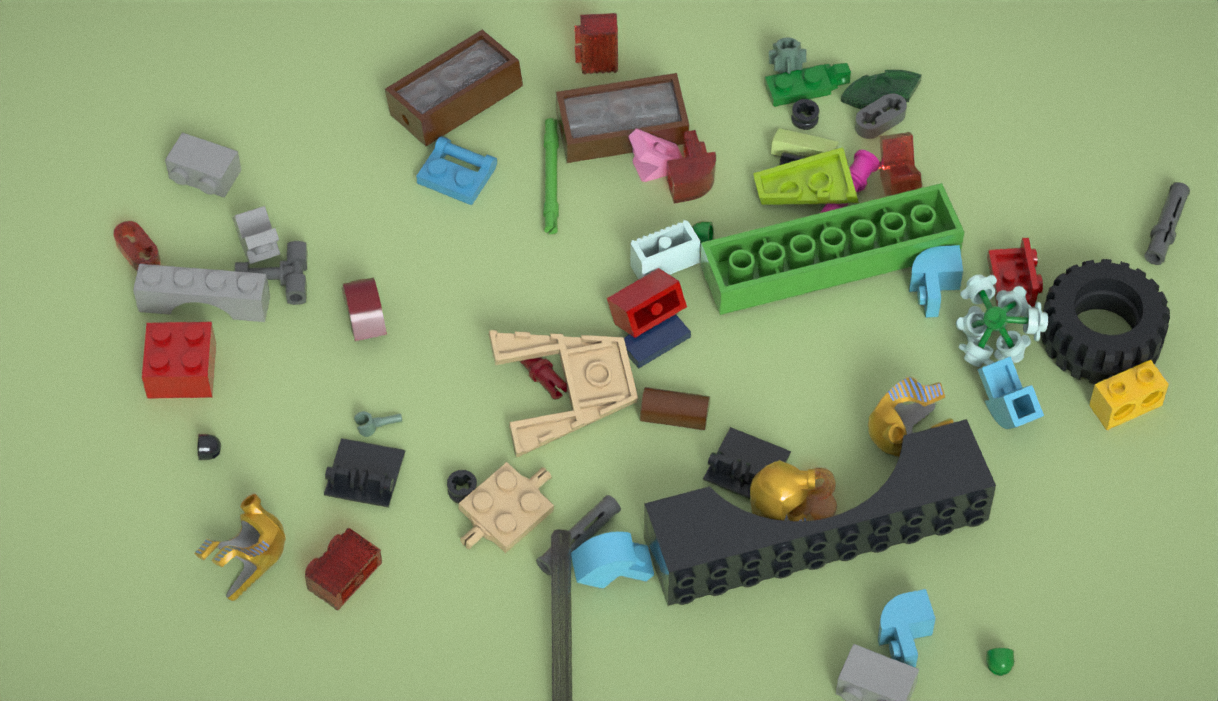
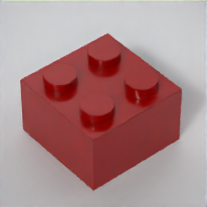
M212 322L146 323L142 380L147 399L213 398L216 339Z

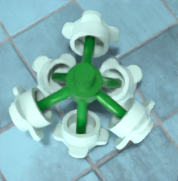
M975 275L967 281L966 289L961 292L963 299L970 298L974 304L984 303L987 309L984 313L980 307L972 306L969 308L967 315L958 318L956 321L957 329L962 330L968 340L967 345L961 343L959 349L964 351V359L977 367H981L983 363L986 365L994 363L989 359L993 349L986 344L993 331H999L1001 334L996 342L998 348L994 352L996 359L1001 360L1011 356L1012 361L1017 363L1023 360L1024 351L1031 344V340L1027 335L1021 336L1016 331H1007L1005 329L1007 324H1023L1024 333L1034 334V341H1039L1040 332H1046L1048 325V315L1046 312H1042L1041 303L1036 302L1035 308H1032L1027 303L1025 297L1026 290L1021 286H1016L1012 291L1001 290L996 296L998 307L993 306L990 299L995 295L993 285L997 282V279L994 275L988 277Z

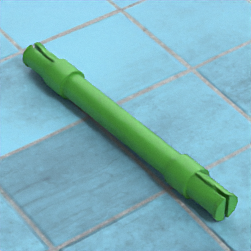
M554 118L545 120L544 134L545 203L543 204V216L545 217L544 231L546 233L549 232V234L558 232L557 218L559 217V204L557 202V149L559 148V135L557 134L558 121L557 119L554 120Z

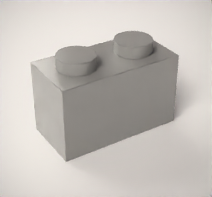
M183 132L165 159L169 179H172L177 184H186L198 188L206 194H215L224 198L241 172L238 151Z
M853 644L838 677L836 695L841 696L845 701H910L917 683L919 669Z

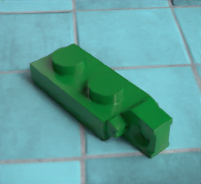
M848 63L833 64L832 66L830 64H822L803 68L802 70H794L790 74L784 72L766 76L764 84L772 105L777 107L795 103L801 99H814L831 95V91L837 89L838 86L850 83L851 70Z

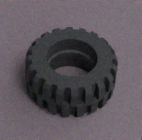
M1101 259L1099 263H1095L1094 260L1084 261L1081 267L1077 264L1066 269L1065 274H1059L1054 280L1053 286L1048 290L1043 310L1048 315V325L1046 332L1040 333L1041 340L1046 345L1045 351L1051 359L1056 358V365L1063 371L1069 370L1071 372L1070 376L1078 380L1082 377L1088 379L1091 384H1097L1146 361L1152 360L1155 364L1163 348L1170 320L1167 298L1162 291L1158 292L1160 286L1152 278L1150 280L1146 278L1144 271L1139 268L1136 270L1129 268L1130 264L1122 261L1120 264L1111 263L1112 259ZM1089 310H1107L1121 316L1132 329L1117 335L1101 334L1085 326L1077 315Z

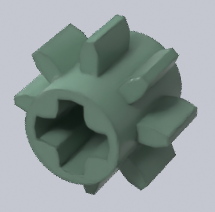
M782 38L777 43H773V50L769 51V64H774V71L778 73L787 72L790 74L791 71L802 70L803 63L806 62L807 50L801 49V42L794 38Z

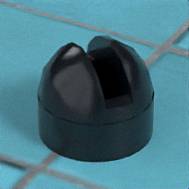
M198 434V460L215 459L220 454L221 443L219 438L211 434Z

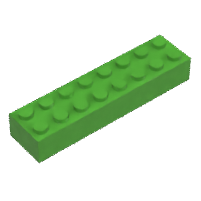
M940 183L702 242L700 266L718 312L722 315L912 267L916 257L921 252L932 247L960 245L961 252L964 230L943 184Z

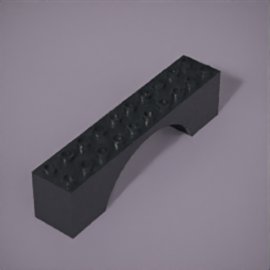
M965 419L904 435L899 460L888 480L869 499L844 513L812 521L769 519L740 509L722 498L709 486L644 503V540L649 548L650 557L667 605H685L693 602L696 598L707 595L719 596L737 587H752L763 580L775 577L782 579L790 576L793 572L804 569L816 570L834 561H849L860 554L868 552L879 553L887 550L890 546L902 543L913 544L931 535L942 536L961 527L979 526L989 520L996 484L968 420Z

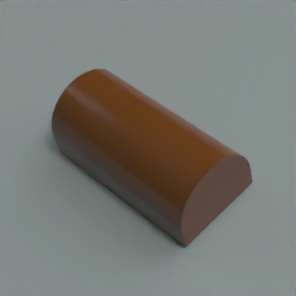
M645 387L641 403L640 421L705 430L710 396Z

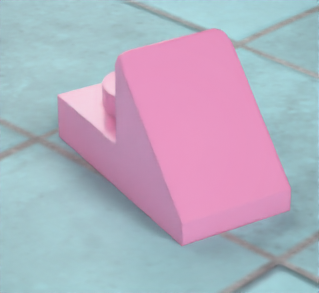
M637 128L628 136L635 156L633 164L641 181H651L682 172L687 168L677 144Z

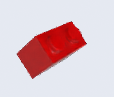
M660 268L606 298L615 325L634 338L687 308L679 280Z

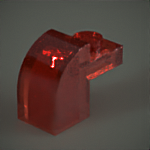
M696 130L683 132L684 158L667 161L666 180L674 204L695 200L706 195L715 182L716 152L707 153L704 141L699 142Z
M910 132L879 136L881 152L879 172L885 196L922 188L921 172L915 166L913 135Z

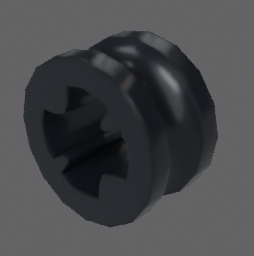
M801 99L795 102L792 107L791 116L793 125L802 130L814 128L819 121L820 110L817 103L809 99Z
M458 470L449 476L447 488L450 499L459 504L477 488V479L473 473L467 470ZM465 483L468 484V489L461 488L458 491L456 488L457 484L459 486H463Z

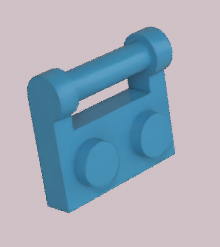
M441 136L438 138L433 152L417 174V184L472 205L497 166V158L490 155L482 156L452 144L450 139ZM446 155H449L480 169L478 172H475L444 158Z

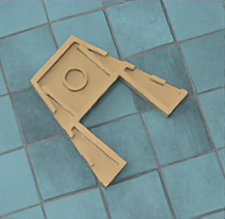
M497 330L489 331V340L495 365L559 354L567 383L572 411L509 423L516 457H520L626 408L638 400L624 337L589 335L566 337L563 334L550 333V336L530 335V332L515 331V334L497 333Z

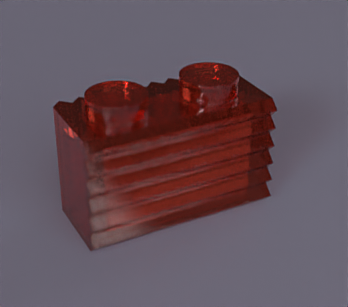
M617 13L580 15V25H574L575 44L580 43V45H575V63H581L584 75L587 73L598 74L601 72L604 74L607 72L610 74L611 72H618Z
M347 528L342 535L337 534L332 538L323 556L314 558L306 567L305 580L307 589L313 592L315 596L323 599L325 603L334 607L335 610H339L382 564L381 549L351 528Z

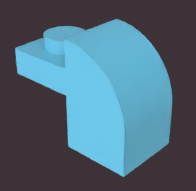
M960 245L932 247L921 252L914 260L909 292H917L918 304L924 305L926 318L939 316L941 290H960L963 276Z
M1011 356L977 369L989 398L985 400V403L995 421L1002 428H1016L1044 416L1033 386L1022 387Z
M609 532L595 536L571 552L577 583L605 588L619 576L647 581L654 576L648 546L632 542L631 533Z
M926 589L903 593L891 599L882 611L878 631L879 646L889 644L892 659L915 668L918 652L914 639L932 635L936 619Z

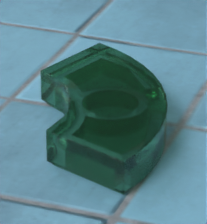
M892 69L872 76L865 75L855 80L845 89L841 95V102L861 110L884 95L893 93L901 95L906 102H909L921 82L922 75L911 71Z

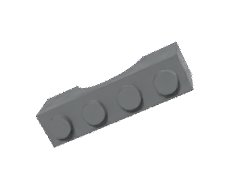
M139 264L133 289L139 312L171 314L172 310L178 305L199 302L224 310L233 320L265 322L270 300L267 275L262 273Z

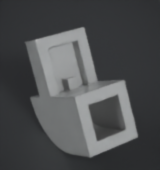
M265 206L234 215V225L249 264L280 255L277 245L279 238L276 229L271 227Z

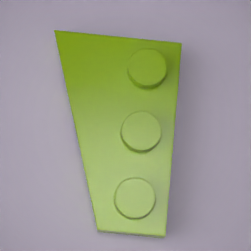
M843 147L753 173L762 205L859 203Z

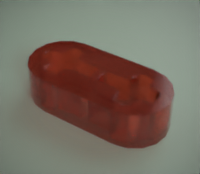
M124 221L115 227L113 235L116 246L136 271H138L139 264L160 265L157 246L139 224L133 221ZM127 234L130 237L134 236L135 242L132 243L129 238L124 236ZM142 251L143 254H144L147 258L150 257V259L145 260V258H143V257L140 258L139 252Z

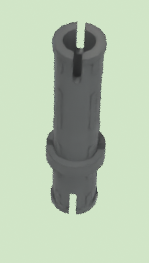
M1174 182L1173 185L1171 184L1158 223L1153 226L1150 232L1151 241L1145 252V259L1151 264L1161 265L1162 262L1164 263L1169 245L1173 244L1176 239L1175 229L1187 197L1190 194V188L1184 183Z
M606 495L602 501L584 515L568 532L560 533L556 537V543L536 559L539 568L545 574L552 575L569 557L572 558L571 552L589 540L615 514L621 511L619 503L610 495ZM596 517H598V519L589 528H587L585 531L583 530ZM574 539V541L566 549H564L562 553H559V551L562 548H564L571 540Z

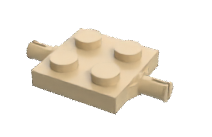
M507 462L459 503L458 509L473 525V528L460 538L461 543L464 546L466 545L467 549H471L474 544L484 537L494 542L505 553L509 551L553 512L554 505L539 491V488L552 478L549 471L542 467L535 475L528 479L520 475Z

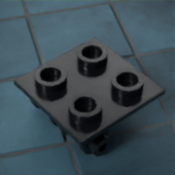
M730 427L717 453H711L708 459V465L710 466L703 480L750 499V487L754 476L773 462L781 460L786 463L791 451Z
M341 438L333 466H328L326 469L325 479L328 482L324 496L389 508L406 451Z

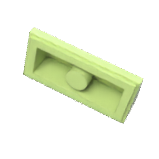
M779 128L772 140L771 154L781 156L783 152L807 158L837 149L839 142Z

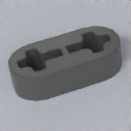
M893 93L884 95L864 107L856 115V133L863 138L873 139L901 123L906 116V100L901 95Z

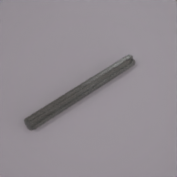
M561 529L554 530L551 535L552 701H573L571 533L568 530Z

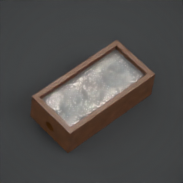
M482 29L385 88L390 115L423 145L428 146L439 137L446 135L523 87L519 59Z
M677 73L556 92V115L567 163L633 153V146L628 136L636 128L675 143L677 146L688 144L690 125Z

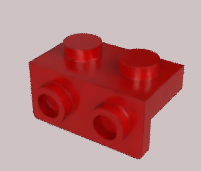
M1029 237L1022 238L1020 248L988 250L987 259L990 275H994L997 279V282L993 285L997 307L998 301L996 296L1001 290L1012 291L1016 286H1021L1026 290L1025 297L1027 303L1031 307H1035L1038 294L1043 292V280L1041 274H1036L1035 267L1038 264L1037 251L1035 248L1031 249Z

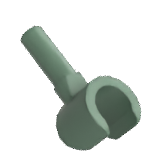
M362 411L355 415L354 420L356 424L363 425L357 427L359 433L364 437H369L375 433L377 427L402 422L401 414L372 418L370 413Z

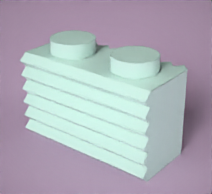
M688 221L678 222L677 226L672 224L671 228L666 227L665 230L661 229L660 232L649 233L648 237L643 236L642 239L638 238L637 241L632 240L630 266L638 279L643 278L658 268L670 275L700 263V240Z

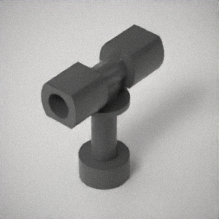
M292 241L287 243V261H280V267L250 268L249 262H235V271L262 273L267 275V280H280L281 286L286 285L288 304L300 305L306 303L307 282L306 275L303 274V271L307 270L308 265L306 242Z

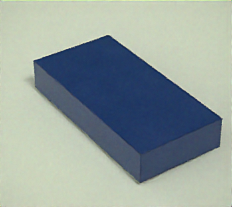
M675 314L635 338L631 335L626 336L624 341L628 357L639 369L691 338V331Z

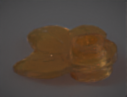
M814 468L815 481L823 479L824 483L819 487H815V490H808L807 506H797L789 512L790 516L797 517L802 513L806 516L811 514L814 520L834 516L837 509V502L833 496L836 480L831 471L826 468Z

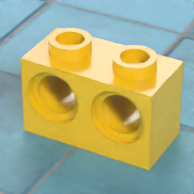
M1149 360L1095 384L1089 406L1105 429L1109 430L1162 406L1169 384L1152 360Z

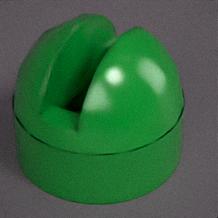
M702 221L692 226L700 243L713 240L714 229L712 222Z
M994 648L986 651V663L993 674L1003 676L1012 670L1015 662L1014 650Z

